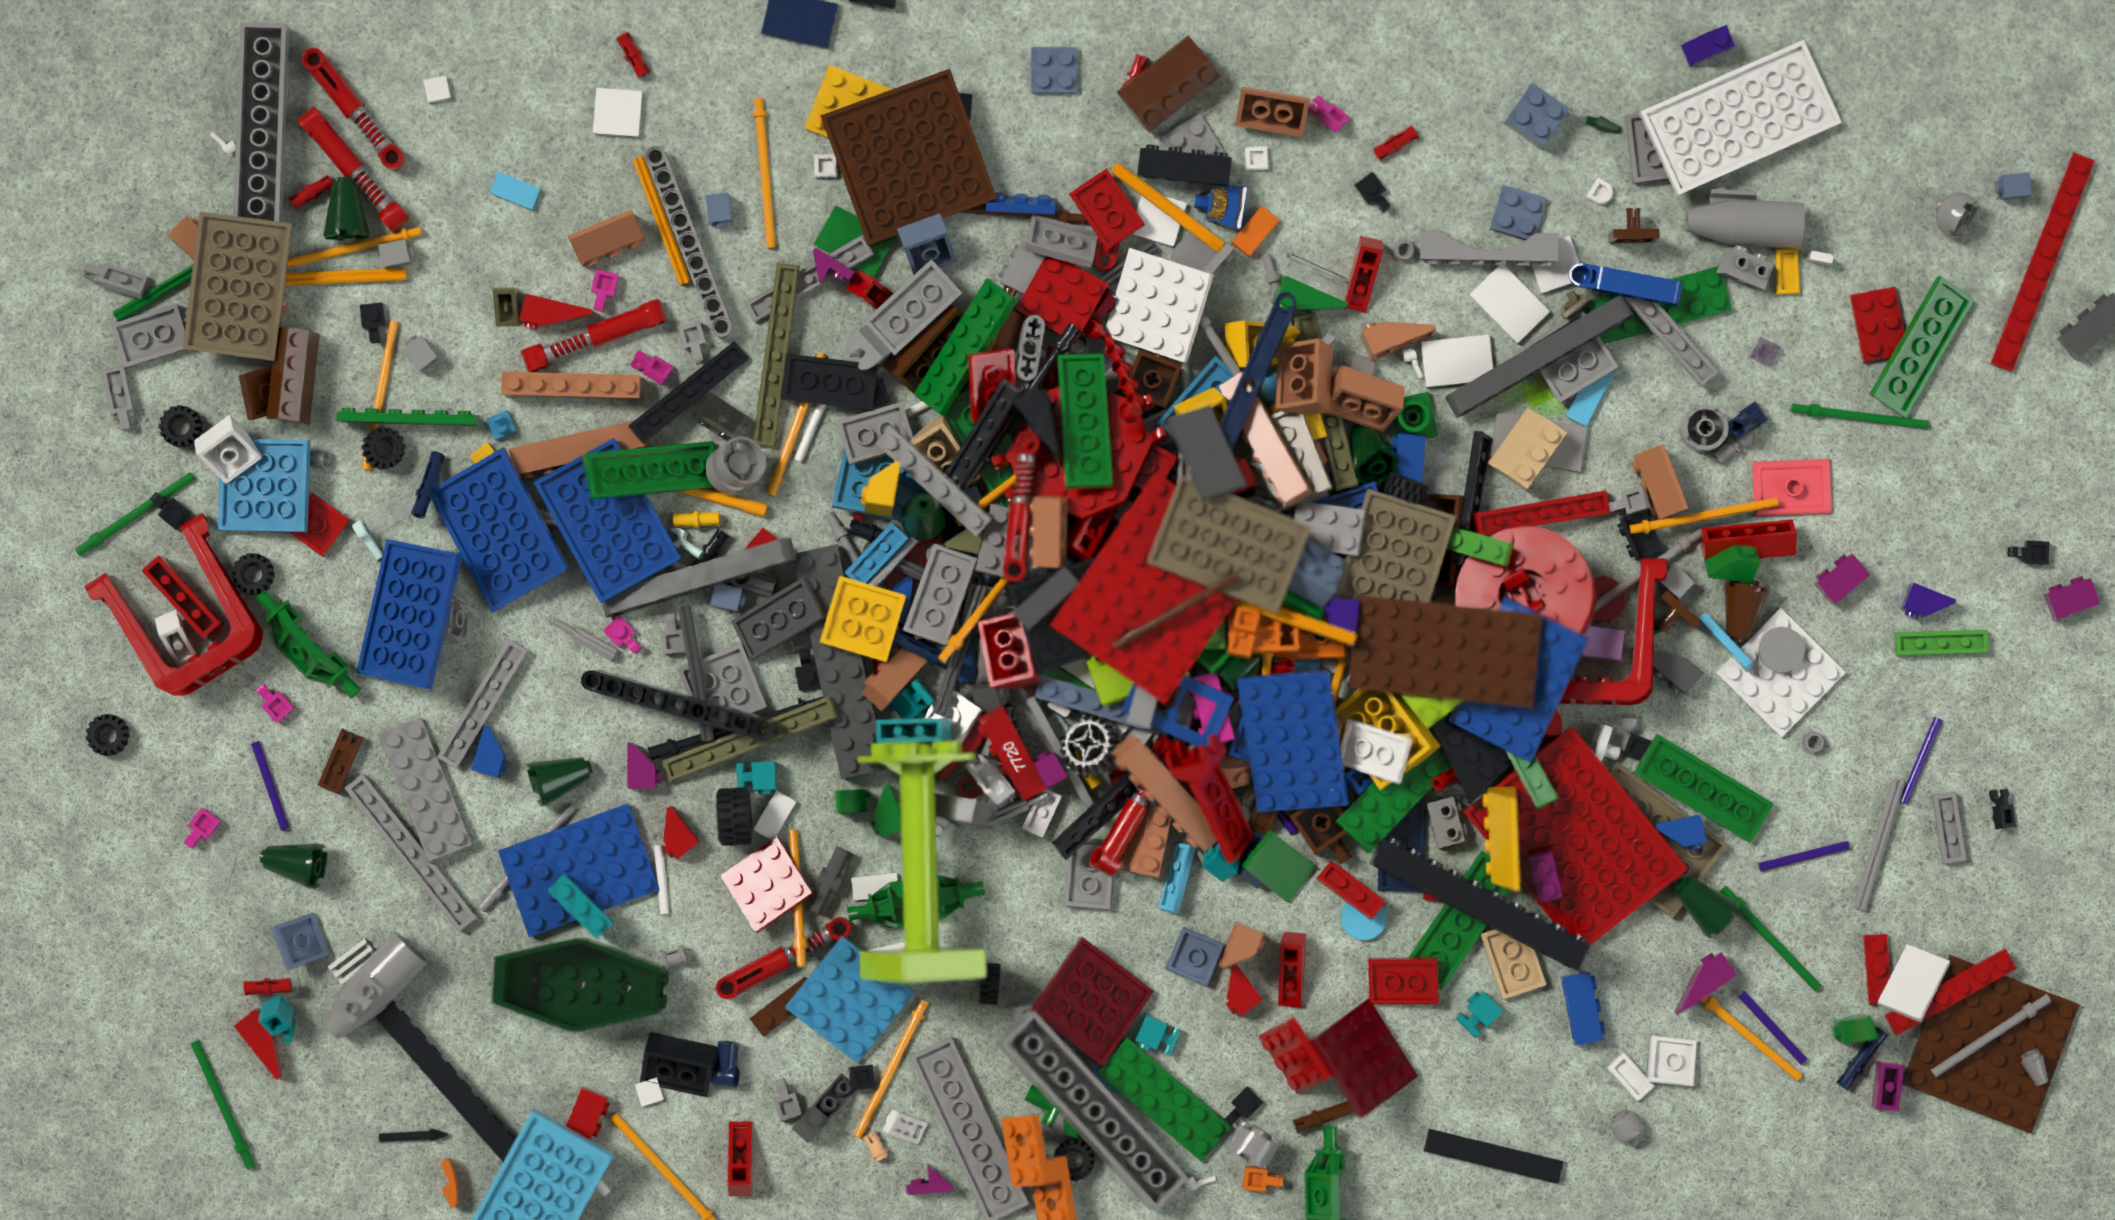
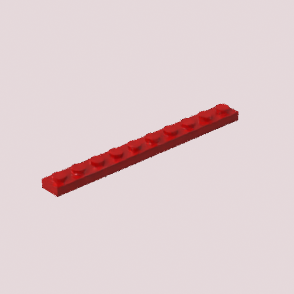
M2075 152L2072 153L1992 356L1991 365L2008 372L2013 371L2095 160Z

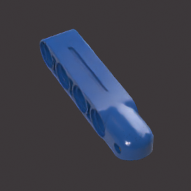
M1585 263L1574 265L1569 272L1570 282L1580 288L1671 306H1679L1683 287V282Z

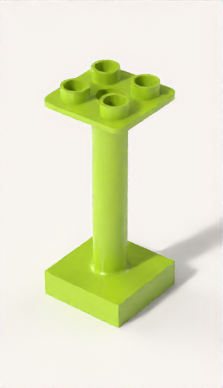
M961 741L872 743L871 756L857 757L858 762H879L900 775L905 946L904 949L860 951V979L919 982L985 978V949L940 947L934 774L953 760L976 759V753L962 754Z

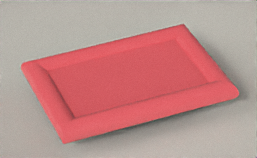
M1830 459L1752 462L1754 501L1774 497L1778 499V506L1755 510L1754 516L1832 514Z

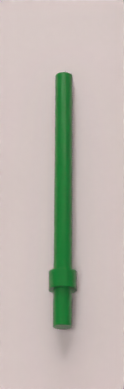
M1793 403L1791 405V413L1807 414L1808 417L1813 418L1823 416L1919 429L1928 428V420L1820 407V404L1810 403V406Z
M189 472L158 494L167 499L195 479ZM151 499L147 500L101 532H95L89 536V540L75 548V551L81 556L93 547H99L104 543L105 539L156 505Z
M1725 885L1719 892L1739 904L1738 911L1735 908L1734 911L1736 913L1739 912L1814 991L1818 990L1821 984L1746 907L1747 903L1741 897L1738 898Z
M195 1041L191 1043L192 1049L235 1142L234 1148L236 1153L240 1154L247 1170L253 1168L255 1164L248 1151L250 1147L247 1140L244 1141L200 1041Z

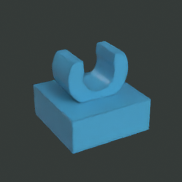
M508 410L486 419L495 441L517 432Z

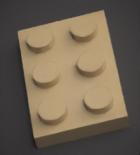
M1495 929L1480 934L1502 1000L1546 985L1534 949Z

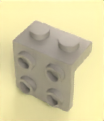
M1189 232L1171 252L1170 257L1176 263L1214 274L1213 281L1219 274L1216 270L1221 265L1226 266L1234 257L1231 254L1234 248L1226 243L1217 253Z

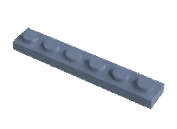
M1043 675L1040 677L1041 683H1038L1035 698L1168 736V733L1151 725L1148 729L1127 723L1128 715L1121 712L1126 700L1102 707L1099 697L1094 690ZM1154 709V713L1166 718L1165 711Z

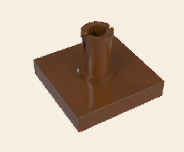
M1627 208V229H1613L1608 234V243H1654L1660 238L1659 229H1641V208H1635L1634 210L1633 208Z
M272 365L239 375L248 420H256L267 415Z
M1666 589L1659 595L1670 605V610L1656 623L1665 633L1679 619L1682 620L1684 618L1693 628H1696L1701 623L1697 617Z

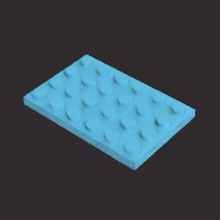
M533 1109L472 1220H578L614 1154Z

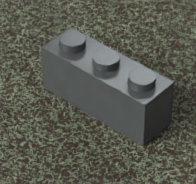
M2114 293L2108 296L2102 294L2094 301L2096 305L2090 311L2086 308L2076 316L2078 321L2074 325L2068 323L2059 331L2061 336L2057 340L2074 360L2081 357L2115 328Z

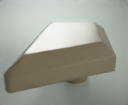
M1574 290L1568 292L1566 295L1569 301L1562 305L1561 316L1563 319H1570L1588 305L1589 298L1582 293L1577 296Z

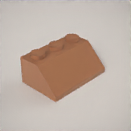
M1242 87L1235 126L1303 137L1310 98Z
M632 209L568 235L582 266L587 265V268L599 264V259L608 256V259L619 256L621 254L620 250L627 247L630 250L642 246V241L646 240Z
M1320 338L1279 346L1276 394L1277 411L1303 415L1330 412L1333 348Z
M1342 365L1331 380L1330 412L1327 413L1384 432L1403 409L1405 386Z
M1664 444L1633 456L1634 461L1631 462L1634 473L1639 474L1642 482L1639 483V486L1646 487L1651 507L1648 511L1651 517H1656V520H1660L1688 509Z
M1148 805L1147 813L1121 856L1122 862L1119 869L1159 878L1171 817L1165 818L1157 809V806Z
M1235 922L1218 965L1226 968L1255 956L1257 951L1261 953L1266 941L1262 938L1264 934Z

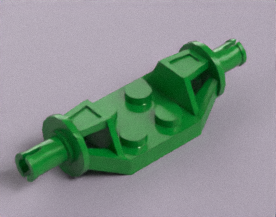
M267 590L258 595L255 600L269 613L265 623L267 625L271 623L275 646L307 679L326 683L328 688L338 684L350 699L361 691V688L348 676L352 666L350 664L347 665L336 651L326 656L321 647L314 644L307 637L306 632L297 626L303 617L290 606L291 602L289 600L279 604Z
M937 874L939 920L945 918L959 907L961 909L964 908L963 901H965V898L985 895L984 889L974 890L984 887L983 881L962 885L959 882V877L953 879ZM903 879L887 883L873 895L868 894L869 901H867V904L847 907L848 913L858 912L857 914L848 915L849 922L870 917V919H873L874 926L879 923L897 928L904 927ZM942 885H956L955 887H940ZM888 896V898L873 903L875 900Z
M1322 1126L1324 1147L1314 1149L1316 1155L1304 1172L1305 1219L1347 1220L1340 1218L1341 1206L1339 1199V1173L1346 1172L1344 1158L1346 1149L1337 1147V1126ZM1326 1155H1329L1326 1168H1321Z

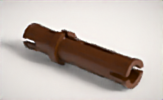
M1345 1101L1320 1111L1313 1110L1311 1111L1312 1114L1293 1119V1124L1296 1126L1295 1129L1298 1134L1313 1127L1320 1128L1324 1123L1353 1114L1355 1111L1349 1101Z

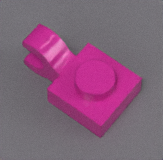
M1319 95L1313 99L1314 103H1311L1308 108L1310 113L1320 114L1319 119L1335 133L1350 118L1334 103L1331 105L1327 104Z
M596 269L591 292L597 294L593 307L594 310L603 312L607 296L614 298L619 274Z
M640 350L635 353L634 360L630 363L634 369H644L642 374L660 385L665 382L674 369V366L656 355L650 358Z
M620 615L603 630L618 647L625 644L634 654L642 649L631 637L636 631Z
M264 683L256 689L259 695L266 701L261 707L276 723L281 721L295 708L280 691L273 695Z
M202 807L188 825L193 831L186 838L184 844L193 849L201 836L208 840L221 821Z

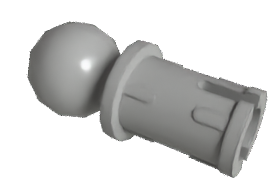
M1748 432L1741 437L1735 435L1734 440L1729 437L1725 444L1711 453L1716 461L1721 464L1735 452L1739 453L1738 447L1749 446L1752 443L1753 436L1751 432Z

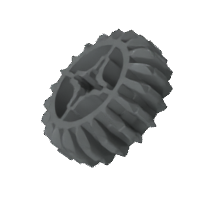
M1083 715L1082 722L1079 719H1075L1076 725L1072 726L1069 724L1068 728L1070 731L1068 733L1062 732L1066 739L1060 741V744L1064 747L1059 751L1065 755L1062 758L1063 762L1068 763L1067 767L1070 770H1074L1076 774L1080 775L1083 773L1085 777H1089L1090 773H1092L1093 776H1098L1099 770L1102 773H1106L1105 767L1107 765L1113 767L1111 760H1116L1117 758L1111 752L1118 747L1117 744L1121 742V739L1117 736L1118 730L1113 728V724L1110 721L1106 722V719L1103 717L1098 719L1096 715H1092L1090 719L1088 716ZM1098 730L1103 731L1105 743L1099 741ZM1075 748L1082 751L1083 762L1078 761Z

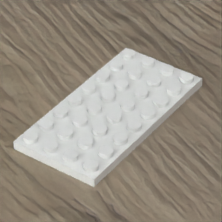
M1804 40L1639 112L1676 196L1842 123Z

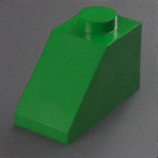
M1733 545L1706 559L1704 564L1708 578L1752 583L1759 567L1760 559L1756 548Z
M890 785L884 786L873 815L874 822L871 823L875 834H880L882 838L901 830V810Z

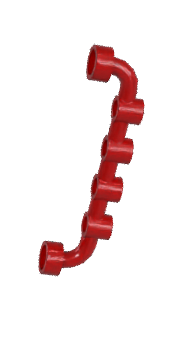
M1093 319L1089 320L1084 328V335L1094 340L1100 337L1106 344L1105 354L1111 357L1113 361L1112 371L1117 373L1120 378L1119 388L1125 390L1127 395L1125 401L1119 405L1117 415L1122 420L1132 421L1141 416L1145 398L1135 393L1138 381L1128 376L1131 372V365L1122 361L1125 352L1124 348L1115 344L1110 334L1103 329L1102 323Z

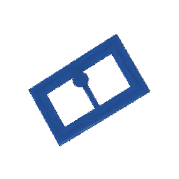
M1185 675L1178 685L1182 689L1174 707L1166 710V718L1153 713L1150 725L1197 747H1200V745L1210 746L1208 735L1218 734L1234 697ZM1133 684L1121 709V712L1127 715L1130 711L1136 684ZM1186 690L1217 703L1203 735L1174 722L1179 718L1178 707Z

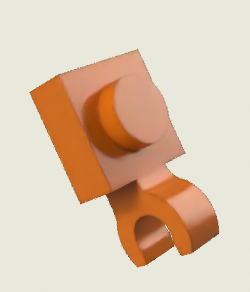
M1245 1165L1243 1190L1266 1192V1185L1283 1187L1284 1175L1268 1174V1167L1267 1169H1262L1258 1166Z

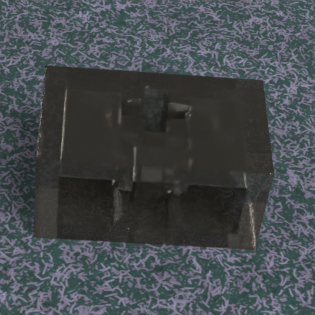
M711 392L696 414L700 418L699 424L708 430L714 427L719 431L717 435L727 442L730 439L739 437L750 420V417ZM725 413V418L728 420L726 424L724 422H721L720 425L717 424L719 420L716 416L718 414L722 416Z

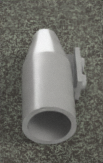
M1720 187L1711 189L1708 197L1709 204L1687 208L1685 230L1729 245L1801 248L1805 227L1804 204L1800 202L1756 200L1757 191H1750L1749 189L1728 190Z
M394 931L345 983L323 1022L324 1027L332 1035L340 1039L374 1018L428 964L427 960L403 936Z

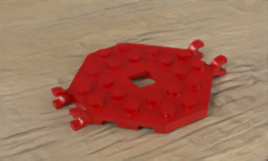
M1058 386L1046 392L1054 405L1052 410L1056 419L1063 456ZM1106 391L1112 488L1065 489L1064 465L1060 467L1040 442L1035 463H1033L1035 466H1032L1034 472L1031 475L1033 477L1031 483L1033 485H1030L1032 491L1029 493L1031 496L1029 499L1033 500L1034 497L1039 495L1067 496V513L1081 520L1125 504L1152 446L1168 440L1163 426L1148 434L1141 416L1129 422L1120 419L1117 415V410L1126 398ZM1150 394L1143 396L1145 403L1142 407V412L1154 409L1155 406ZM1022 421L1008 453L991 457L997 471L1012 465L1016 478V472H1018L1016 466L1019 465L1017 461L1018 454H1016L1017 438L1023 432H1032L1024 421ZM1025 437L1021 441L1022 447L1026 450L1032 449L1035 445L1031 437ZM1016 487L1004 490L1009 504L1013 501V497H1015L1014 491Z

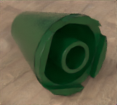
M340 177L338 182L333 183L323 232L324 238L327 240L341 241L355 238L356 240L369 238V228L356 182L351 181L350 177Z
M1356 424L1350 431L1355 475L1364 484L1378 481L1379 484L1384 483L1388 480L1390 473L1397 472L1399 458L1375 429Z
M921 494L910 499L901 511L902 527L907 535L915 540L927 541L940 535L945 528L947 516L944 506L927 494Z
M1251 654L1250 659L1232 656L1217 671L1220 679L1232 692L1235 690L1239 692L1237 679L1239 677L1259 676L1262 672V656L1260 654Z
M583 757L537 761L526 764L529 768L527 773L533 792L540 796V799L537 800L540 807L548 805L590 779V774L593 773L590 761H585Z
M319 843L268 846L263 850L260 855V862L264 869L309 889H316L320 886L317 883L318 879L324 878L328 856L322 849L326 848L325 845Z
M1691 876L1687 878L1682 877L1675 885V894L1703 934L1709 939L1712 938V933L1715 935L1721 933L1734 919L1735 916L1732 915L1734 908L1737 911L1739 909V904L1735 900Z

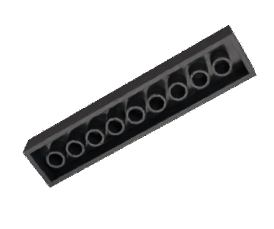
M1388 837L1387 840L1382 839L1369 862L1370 865L1576 971L1579 970L1591 947L1586 944L1588 939L1576 933H1572V935L1565 933L1567 929L1557 923L1547 924L1544 916L1536 912H1531V914L1524 912L1526 907L1514 901H1511L1509 904L1503 901L1505 896L1491 890L1489 893L1484 891V885L1474 880H1470L1468 883L1462 879L1463 874L1453 869H1449L1448 872L1443 870V864L1432 858H1429L1428 861L1422 859V853L1413 848H1408V850L1401 848L1402 843L1391 837Z

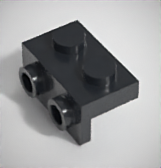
M1648 510L1619 518L1620 523L1617 526L1621 536L1627 537L1629 544L1626 545L1630 558L1635 557V560L1638 561L1641 558L1663 551L1656 530H1651L1648 534H1644V532L1630 534L1629 525L1642 523V520L1652 521Z

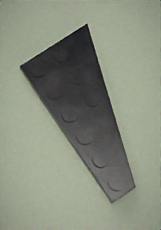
M1452 709L1431 725V728L1448 764L1451 765L1457 781L1466 795L1469 805H1471L1512 761L1505 749L1448 721L1453 711Z

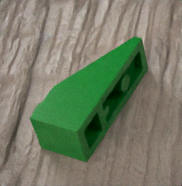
M1288 276L1280 279L1271 301L1274 304L1279 294L1290 292L1296 298L1297 308L1295 312L1338 310L1346 308L1348 304L1343 300ZM1284 298L1280 301V307L1283 309H1289L1293 304L1290 298Z
M865 789L835 790L836 814L866 812V808L871 807L870 794H866Z
M1859 1013L1834 1020L1835 1026L1832 1027L1835 1040L1839 1039L1842 1044L1878 1039L1872 1016Z

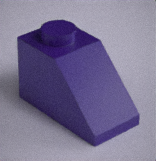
M1725 25L1704 33L1682 44L1681 47L1688 65L1692 66L1730 51L1735 45L1728 27Z
M1910 583L1900 609L1905 611V616L1917 620L1918 616L1925 617L1955 604L1956 599L1919 584Z
M1331 598L1330 603L1325 605L1324 616L1329 617L1328 622L1330 625L1356 633L1359 601Z

